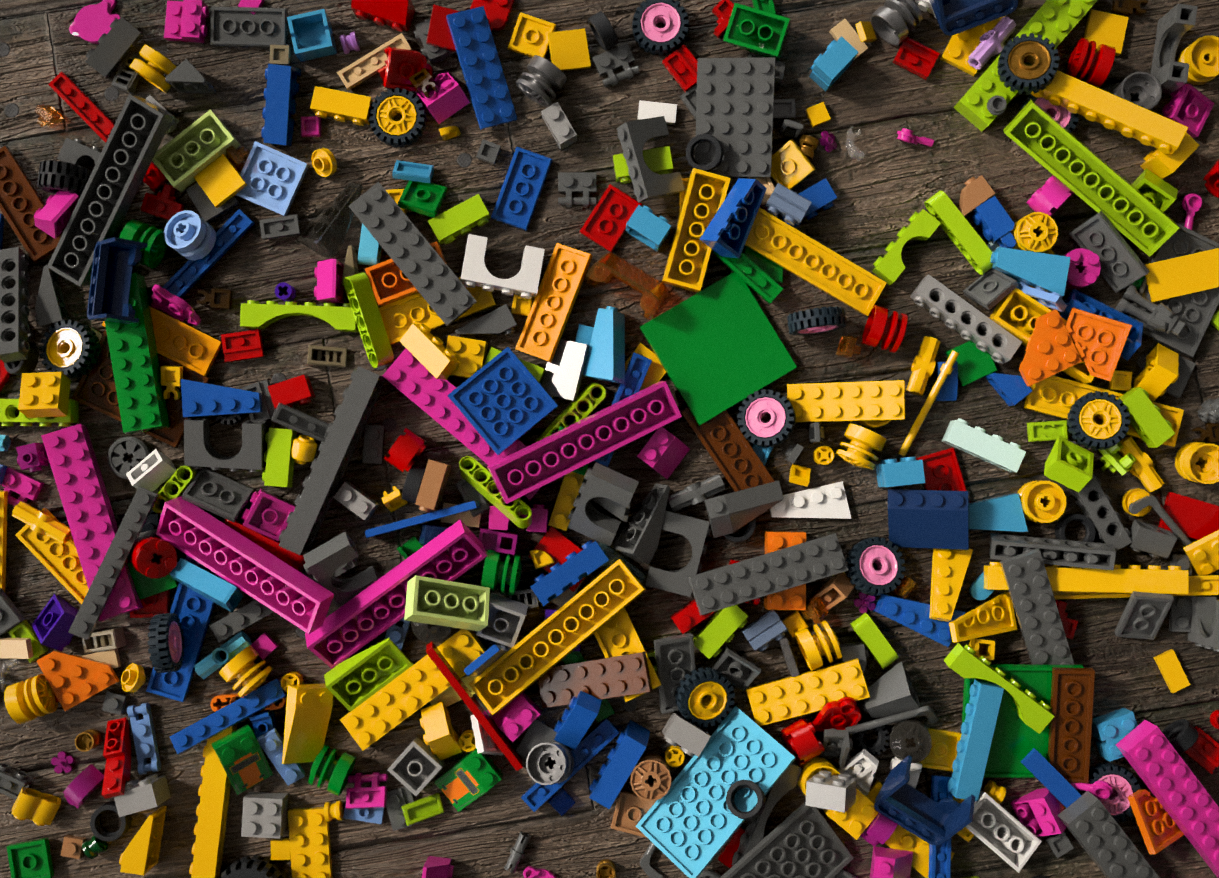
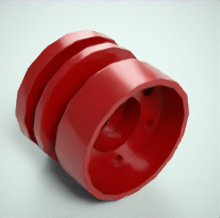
M1081 38L1070 55L1066 74L1082 80L1085 76L1086 83L1100 87L1106 80L1113 65L1116 53L1115 47L1100 44L1096 49L1095 41L1089 42L1088 39Z
M875 305L868 316L863 332L862 344L876 347L880 340H882V350H886L889 347V352L895 353L906 333L907 314L901 313L898 317V312L893 311L888 318V309Z

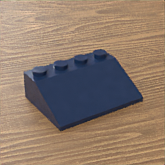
M888 489L889 540L893 542L892 546L969 550L970 491Z

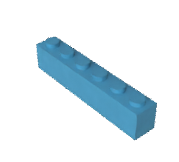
M974 679V683L970 687V700L965 708V722L961 725V739L957 743V756L952 764V778L948 781V789L955 798L967 799L969 796L974 795L975 801L978 802L1004 688L990 681Z

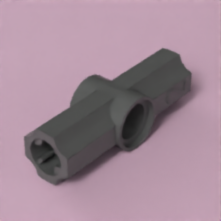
M718 474L702 482L698 481L685 487L684 490L668 496V503L672 512H675L686 506L700 503L708 499L707 497L726 488Z

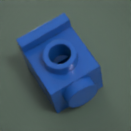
M274 710L263 711L249 717L250 721H252L256 739L274 728L279 732ZM262 724L266 726V730H263Z

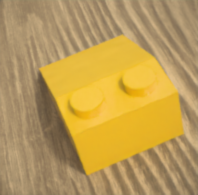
M162 806L149 815L121 854L119 860L121 865L120 872L144 876L158 864L167 806Z

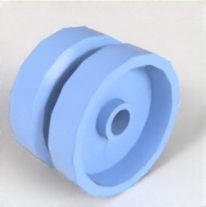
M184 210L172 216L167 222L164 229V239L167 245L186 259L198 260L205 257L213 249L216 241V232L213 226L203 220L198 214L193 211Z

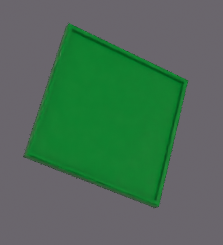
M734 272L640 326V330L699 426L744 400L748 395L754 394L755 391H759L797 368L748 286Z
M990 664L992 668L998 667L1005 672L1007 679L1013 678L1021 685L1020 688L1023 691L1026 689L1031 691L1036 696L1035 700L1038 702L1043 700L1049 706L1051 704L1052 667L1084 668L1082 665ZM964 678L962 723L965 722V708L970 700V687L974 683V679L977 678ZM1005 689L983 778H1036L1021 761L1033 748L1046 760L1048 759L1049 724L1040 734L1026 725L1018 716L1012 696Z

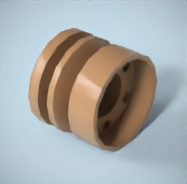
M656 753L642 754L630 774V783L634 793L645 801L659 800L668 793L671 787V774L669 766L663 757ZM650 775L653 777V782L651 783L648 780Z

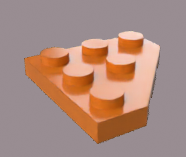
M1072 307L1066 323V329L1091 376L1111 381L1132 325Z
M1052 310L1037 317L1032 336L1029 338L1024 359L1019 367L1027 387L1082 362L1058 310Z
M55 650L37 660L39 667L64 711L73 708L120 681L111 664L97 662L78 655Z
M1142 789L1128 796L1129 804L1149 854L1159 853L1184 835L1157 798L1150 795V792Z

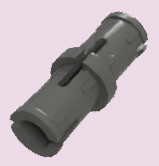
M522 831L519 833L514 847H511V854L504 866V869L508 871L511 864H513L510 873L516 872L520 859L524 857L525 848L531 839V836L527 834L523 841L525 832Z

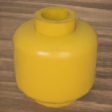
M299 435V437L293 439L291 457L295 459L294 462L304 465L306 462L314 460L317 450V443L314 441V438L307 435Z

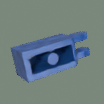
M994 196L977 206L972 212V219L976 225H980L984 237L993 244L997 242L999 247L1011 249L1015 247L1016 241L1011 233L1014 229V222L998 199Z

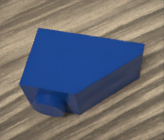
M991 373L985 376L1008 406L1016 405L1032 392V389L1026 386L1021 376Z

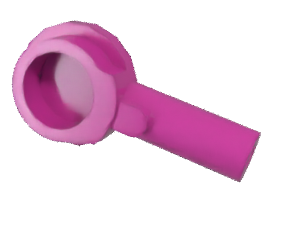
M902 128V131H897V139L904 142L919 143L932 147L934 143L933 139L913 135V131Z
M1188 194L1182 200V207L1187 212L1184 227L1190 230L1193 229L1195 212L1199 211L1202 205V199L1197 194Z
M1096 781L1093 784L1071 783L1076 790L1089 791L1101 800L1108 799L1112 794V786L1105 781Z

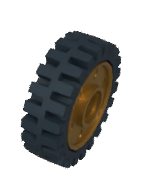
M1030 33L1029 37L1026 34H1022L1020 38L1016 36L1013 41L1010 40L1000 54L997 67L998 76L1000 75V80L1004 82V86L1006 88L1010 86V91L1012 92L1018 90V94H1022L1024 91L1026 95L1031 94L1032 91L1034 94L1038 93L1040 89L1044 90L1047 85L1049 86L1059 66L1058 50H1054L1055 45L1053 42L1049 44L1050 40L1048 38L1043 40L1042 35L1038 34V37H1034L1033 33ZM1025 62H1029V63H1031L1032 65H1031V66H1027V65H1025L1024 63H1025Z

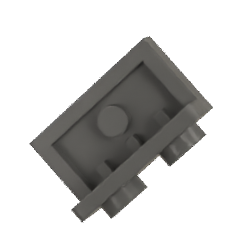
M824 729L821 743L825 750L819 755L820 758H839L840 768H844L846 761H849V750H852L853 746L848 730Z
M0 763V793L16 800L22 787L31 788L35 779L29 777V774L26 772L11 769L10 765Z

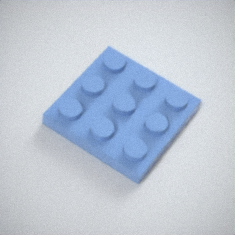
M255 141L240 174L247 183V186L235 195L277 214L287 216L309 165Z

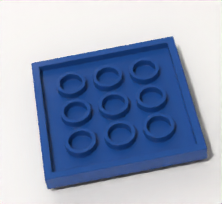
M509 347L505 348L448 395L449 399L497 456L558 407Z

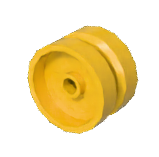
M1214 35L1200 37L1179 54L1177 62L1189 64L1188 83L1203 85L1219 76V37Z
M144 45L139 54L148 63L146 64L140 59H134L129 67L155 87L167 93L171 85L166 82V78L163 75L167 76L177 66L160 52Z
M1030 481L1018 490L1024 517L1031 522L1050 523L1057 520L1065 511V493L1054 482Z

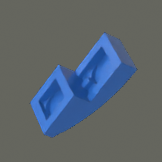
M955 361L952 367L954 369L951 375L947 376L940 389L936 402L957 400V361ZM946 362L936 363L937 378L941 373V366Z

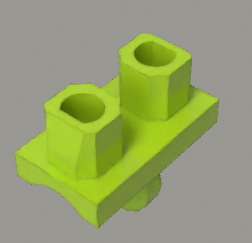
M1120 442L1105 450L1098 449L1103 455L1100 460L1105 464L1101 467V470L1104 471L1108 468L1112 473L1118 471L1122 476L1132 469L1131 466L1135 463L1136 458L1130 453L1122 458L1117 453L1123 448Z

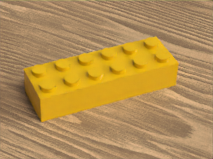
M696 168L692 169L662 283L694 292L701 291L712 249L699 239L724 202L731 178Z
M1015 288L998 303L989 318L1022 341L1021 344L1027 347L1037 317L1051 310L1023 293V291ZM1062 318V320H1063V322H1064V324H1065V326H1066L1067 320H1065L1064 318ZM1082 358V362L1063 370L1064 373L1080 383H1091L1094 379Z

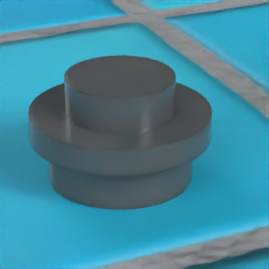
M993 96L987 102V109L992 115H1001L1007 108V102L1002 96Z

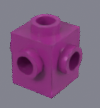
M31 443L16 447L18 453L17 463L21 470H29L30 473L42 471L44 466H49L44 443Z

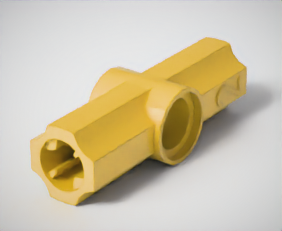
M927 336L923 338L919 353L914 358L911 366L912 374L906 388L907 392L923 396L928 378L931 377L936 365L934 360L941 342L938 339Z
M1131 436L1123 438L1120 441L1123 445V448L1119 450L1120 454L1124 457L1130 453L1136 458L1130 472L1138 477L1148 492H1153L1162 487L1164 482L1153 468L1152 459L1140 450Z
M20 501L12 511V516L29 525L31 530L41 535H47L61 544H66L72 537L70 527L57 521L54 515L38 510L23 501Z

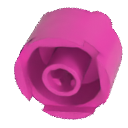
M1052 175L1026 203L1033 211L1042 212L1051 217L1074 192Z
M1078 248L1063 255L1071 257L1066 289L1078 290L1096 281L1101 269L1100 258L1097 254L1088 249Z

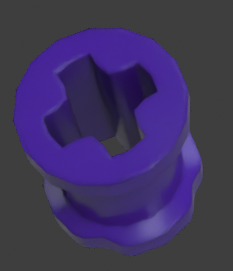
M282 282L275 287V295L285 302H291L296 297V290L289 284ZM284 289L287 290L288 295H285V294H284V292H283Z

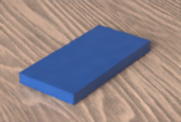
M516 147L491 219L527 231L553 160Z
M494 644L468 665L464 672L467 676H479L508 652L510 648Z

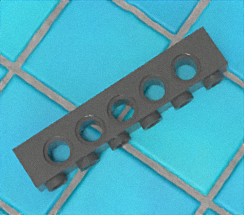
M19 247L0 250V360L4 363L26 360L30 351L28 334L30 333L28 316L30 315L28 308V299L30 298L28 282L30 281L28 265L30 260L28 255Z
M1070 441V442H1072V443H1074V444L1080 446V445H1079L1078 443H1076L1075 441ZM1093 474L1092 479L1080 492L1069 489L1082 514L1091 519L1095 525V537L1098 542L1113 544L1115 551H1118L1132 543L1131 535L1128 529L1123 527L1120 522L1121 517L1119 513L1111 506L1110 497L1103 492L1101 481ZM1091 491L1094 493V499L1092 501L1089 499V493ZM1100 508H1102L1104 511V514L1101 518L1098 515V511ZM1110 525H1112L1113 532L1111 534L1108 533V527Z
M991 533L990 559L1005 560L1038 548L1044 564L1114 570L1116 551L1113 544Z

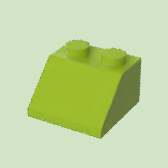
M1145 169L1132 184L1163 212L1177 198L1178 189L1148 169Z
M1059 436L1045 462L1044 476L1069 489L1080 492L1092 479L1094 453Z

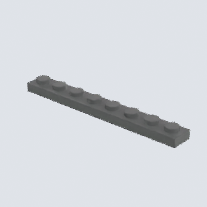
M140 486L138 487L68 631L69 633L86 640L90 639L159 494Z

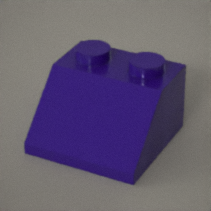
M57 594L51 597L32 623V627L42 645L62 652L74 636V634L68 631L79 610Z

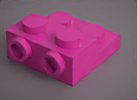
M167 0L164 38L166 40L204 43V38L207 36L206 18L209 17V8L203 0H183V2Z
M1185 84L1170 94L1172 98L1163 107L1162 112L1164 117L1187 126L1186 132L1192 138L1199 136L1214 103L1192 85Z
M265 490L255 491L250 499V502H252L250 509L246 508L241 516L242 524L279 542L281 532L288 525L287 518L291 512H294L296 506L279 499Z

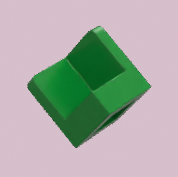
M413 536L405 544L398 547L397 550L407 559L422 548L423 545Z

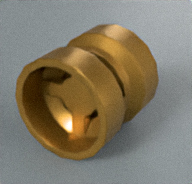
M802 135L799 141V148L808 160L812 161L814 149L818 147L819 141L812 136Z
M88 729L76 736L75 746L79 751H89L100 744L102 736L98 730Z
M609 859L601 860L597 864L596 877L615 878V864Z

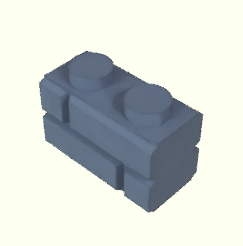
M778 183L765 207L768 208L767 211L769 213L785 217L784 221L788 224L799 225L812 202Z
M770 610L743 628L741 632L754 651L759 650L761 652L769 647L768 643L773 639L778 641L783 638L787 628L774 610Z

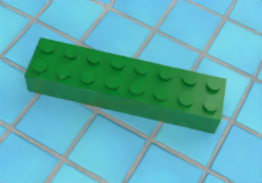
M138 273L131 275L128 304H131L132 308L135 309L134 318L139 319V323L105 322L123 433L129 434L170 427L166 401L163 396L164 389L161 385V371L145 277Z

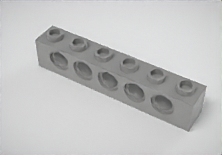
M929 274L921 280L910 296L915 304L926 308L933 317L944 321L948 328L955 329L962 338L976 343V347L980 351H987L995 362L1004 364L1011 360L1022 343L1018 338ZM930 295L935 296L937 302L933 301ZM946 306L951 308L952 313L947 311ZM962 317L967 320L968 324L963 323ZM978 329L982 330L983 336L978 333ZM993 340L998 342V347L994 345Z

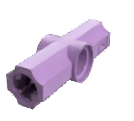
M1003 17L992 30L984 33L980 37L981 43L969 56V65L975 69H981L992 56L1000 53L1004 48L1003 43L1015 30V21L1009 17Z

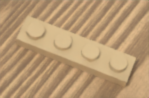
M402 33L337 72L348 91L377 74V70L386 66L384 61L388 57L383 49L390 46L412 50Z

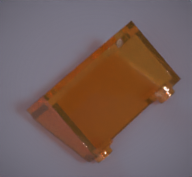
M613 253L604 254L589 269L586 274V282L595 288L599 283L608 284L612 277L618 279L642 294L640 307L645 312L643 317L649 321L652 320L667 297V287Z

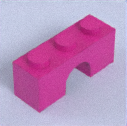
M533 504V508H531L532 524L527 527V531L547 532L549 509H544V505ZM490 506L488 529L509 530L510 520L495 506Z

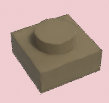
M270 45L269 64L290 66L291 47L289 45Z

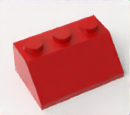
M352 0L351 8L357 18L373 20L374 23L380 26L386 24L399 32H402V30L409 31L415 13L411 0Z

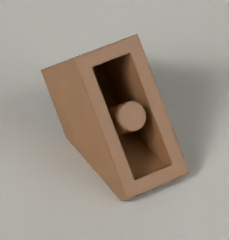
M982 175L977 179L973 176L964 183L966 187L961 190L958 209L965 216L995 194Z
M844 572L837 574L827 581L809 600L823 614L847 598L855 584H851V579Z

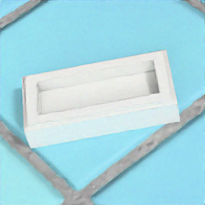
M640 100L638 120L664 116L666 124L675 125L677 104Z

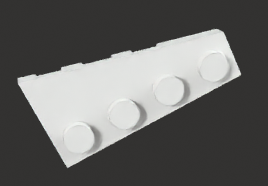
M843 481L785 494L782 501L770 508L771 517L852 519Z

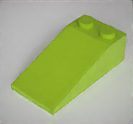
M387 638L339 663L324 674L325 685L351 712L413 666V663L390 638Z

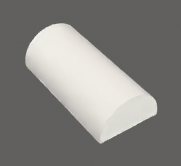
M980 791L978 802L975 801L973 821L966 828L1019 873L1042 841L986 792Z

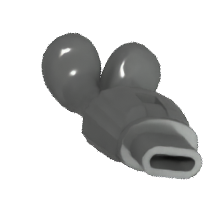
M1133 284L1128 287L1115 310L1121 313H1128L1141 319L1146 323V327L1166 332V334L1170 332L1178 336L1185 325V322L1179 320V316H1176L1163 303L1157 305L1141 296ZM1129 301H1133L1143 306L1144 308L1149 310L1151 314L1137 308L1136 306L1132 305Z

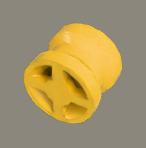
M820 446L814 450L813 459L819 465H827L833 461L834 452L829 446Z
M297 671L287 673L281 679L282 689L287 692L288 685L303 684V676Z
M473 730L464 731L459 738L460 748L465 752H471L476 748Z
M671 745L665 751L667 764L671 767H678L683 764L684 752L680 746L676 745L675 747Z
M992 780L988 781L983 789L998 804L1005 798L1006 788L997 786Z
M338 800L336 803L325 802V821L331 822L332 819L343 820L344 807L342 800Z

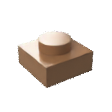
M73 835L64 836L60 856L81 859L83 857L82 844L86 841V838Z

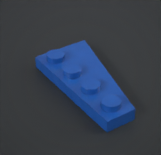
M181 379L184 418L262 413L261 393Z

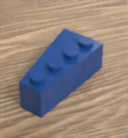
M268 64V68L265 69L267 88L264 89L266 107L263 108L262 112L263 119H265V124L261 131V136L264 139L263 143L292 145L295 121L291 116L295 114L297 107L294 95L299 92V84H297L296 79L297 76H301L302 69L276 64Z
M738 178L699 240L722 257L739 259L767 188L757 179Z
M1073 289L1064 302L1067 307L1063 312L1060 311V316L1065 320H1068L1071 309L1074 307L1132 325L1120 355L1128 361L1141 346L1143 323L1076 289Z
M588 541L581 546L583 550L578 554L575 551L565 557L567 559L565 563L561 565L558 562L550 568L551 572L546 576L541 574L534 579L535 583L530 587L543 606L610 560L597 541Z
M887 594L880 595L873 610L946 647H949L952 640L949 622L965 613L954 609L949 622L929 619L930 604Z
M632 720L629 721L624 732H621L615 748L610 750L607 756L608 761L600 767L598 779H593L589 790H591L590 799L608 809L611 808L647 747L650 734L648 729Z

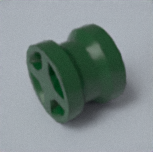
M94 835L91 840H87L82 844V849L88 858L94 859L98 856L99 852H104L108 849L107 841H101Z

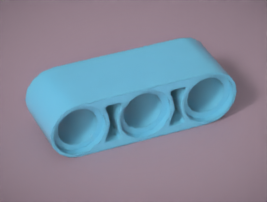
M362 223L358 264L373 266L380 263L382 246Z

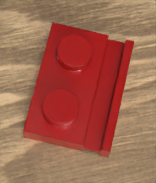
M906 37L892 63L926 80L940 53Z
M683 44L682 47L666 57L662 64L684 92L697 84L698 61Z
M260 329L221 335L223 354L225 356L224 362L229 363L264 357Z
M1195 727L1198 731V738L1184 753L1208 773L1213 774L1215 767L1219 766V744L1199 727Z

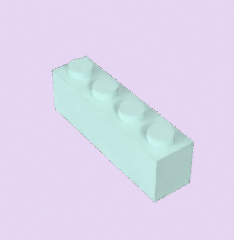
M958 418L957 420L950 421L941 442L1010 473L1018 472L1026 451L1021 449L1020 445L1013 442L1008 444L1003 441L1004 438L995 434L990 436L986 434V430L977 426L975 428L968 426L969 423L965 420Z

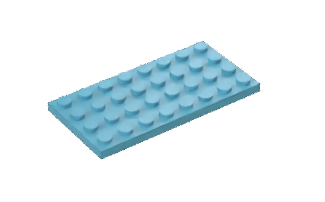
M735 706L713 732L700 756H693L673 780L668 793L653 804L636 827L687 877L698 878L745 821V819H740L733 815L727 807L726 795L730 786L736 781L750 780L759 785L766 795L796 757ZM742 788L737 791L734 799L736 807L743 812L753 810L757 805V795L754 790Z

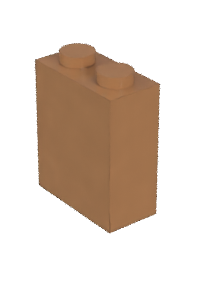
M428 459L415 505L420 506V510L433 512V510L439 509L452 465Z

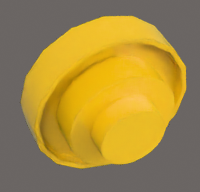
M321 148L312 153V166L318 175L327 177L336 172L337 161L329 149Z
M1140 488L1130 489L1122 498L1124 511L1135 517L1146 515L1152 508L1150 505L1143 508L1137 514L1129 512V505L1150 494Z
M134 663L130 664L121 676L122 689L126 692L134 693L138 691L146 681L144 668L142 665Z

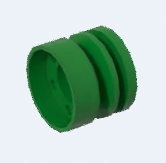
M135 219L130 220L125 225L119 237L147 243V248L140 249L142 251V258L138 263L152 269L161 263L168 246L164 239V230L154 226L149 227L146 223Z
M488 550L481 586L490 588V591H495L497 583L501 584V593H505L507 585H510L509 594L514 595L521 578V555L516 554L514 562H511L512 554H507L505 561H502L501 552Z
M325 745L312 764L308 784L313 786L319 778L317 788L320 789L327 781L329 782L327 792L340 796L348 782V775L352 773L356 757L344 752L338 760L336 759L337 749L334 748L329 755L330 746Z

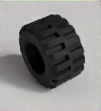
M42 161L39 166L37 186L53 194H56L59 190L76 193L80 198L92 172L85 167L68 162Z

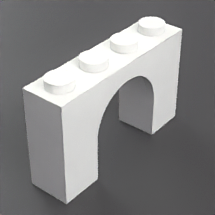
M468 234L460 278L461 283L465 287H483V290L489 292L499 290L502 291V294L521 295L520 297L525 299L536 297L545 249L526 245L519 273L509 279H500L489 273L485 266L484 257L488 238Z

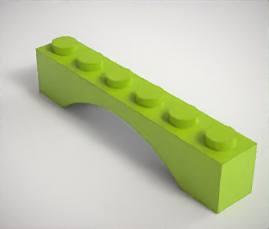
M247 300V303H241L240 327L245 329H265L280 319L304 315L322 319L340 332H359L351 306L348 303H344L343 307L335 306L334 303H324V306H316V303L305 302V305H297V302H285V305H279L277 301H266V304H259V301Z
M958 642L944 659L948 667L963 678L984 679L1004 688L1012 696L1021 720L1040 734L1055 717L1049 711L1051 707L1043 700L1040 702L1035 700L1036 696L1028 689L1023 691L1020 688L1021 685L1013 678L1007 679L1005 677L1006 673L1000 668H992L990 666L991 662L985 657L981 656L979 658L976 656V651L966 644L964 647Z

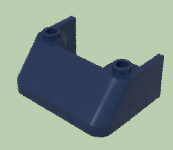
M929 0L941 30L948 36L1008 15L1015 11L1018 6V0Z
M118 237L96 243L87 308L89 320L125 324L139 323V319L134 318L135 309L132 308L131 304H128L132 267L141 261L142 251L140 249L147 248V243Z
M908 755L890 771L876 797L874 807L876 811L927 843L941 845L973 821L975 796H969L962 803H958L951 798L942 799L938 803L907 784L910 779L909 773L912 757Z

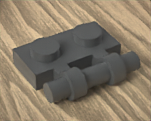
M628 43L592 57L599 76L601 77L606 74L608 78L602 80L604 87L617 85L619 81L626 78L629 80L634 77L633 75L640 73L638 66L629 67V64L634 63L635 59ZM623 68V72L616 75L613 73V71Z
M558 172V192L566 193V197H558V205H566V207H572V205H583V207L596 205V197H589V193H596V172ZM572 193H583V197H572Z

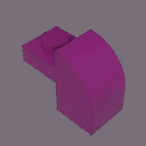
M480 528L479 540L483 543L485 549L515 555L518 534Z
M90 764L64 790L63 793L67 802L76 808H80L88 796L101 785L104 775Z
M878 813L860 836L874 847L879 843L883 845L893 834L898 824Z

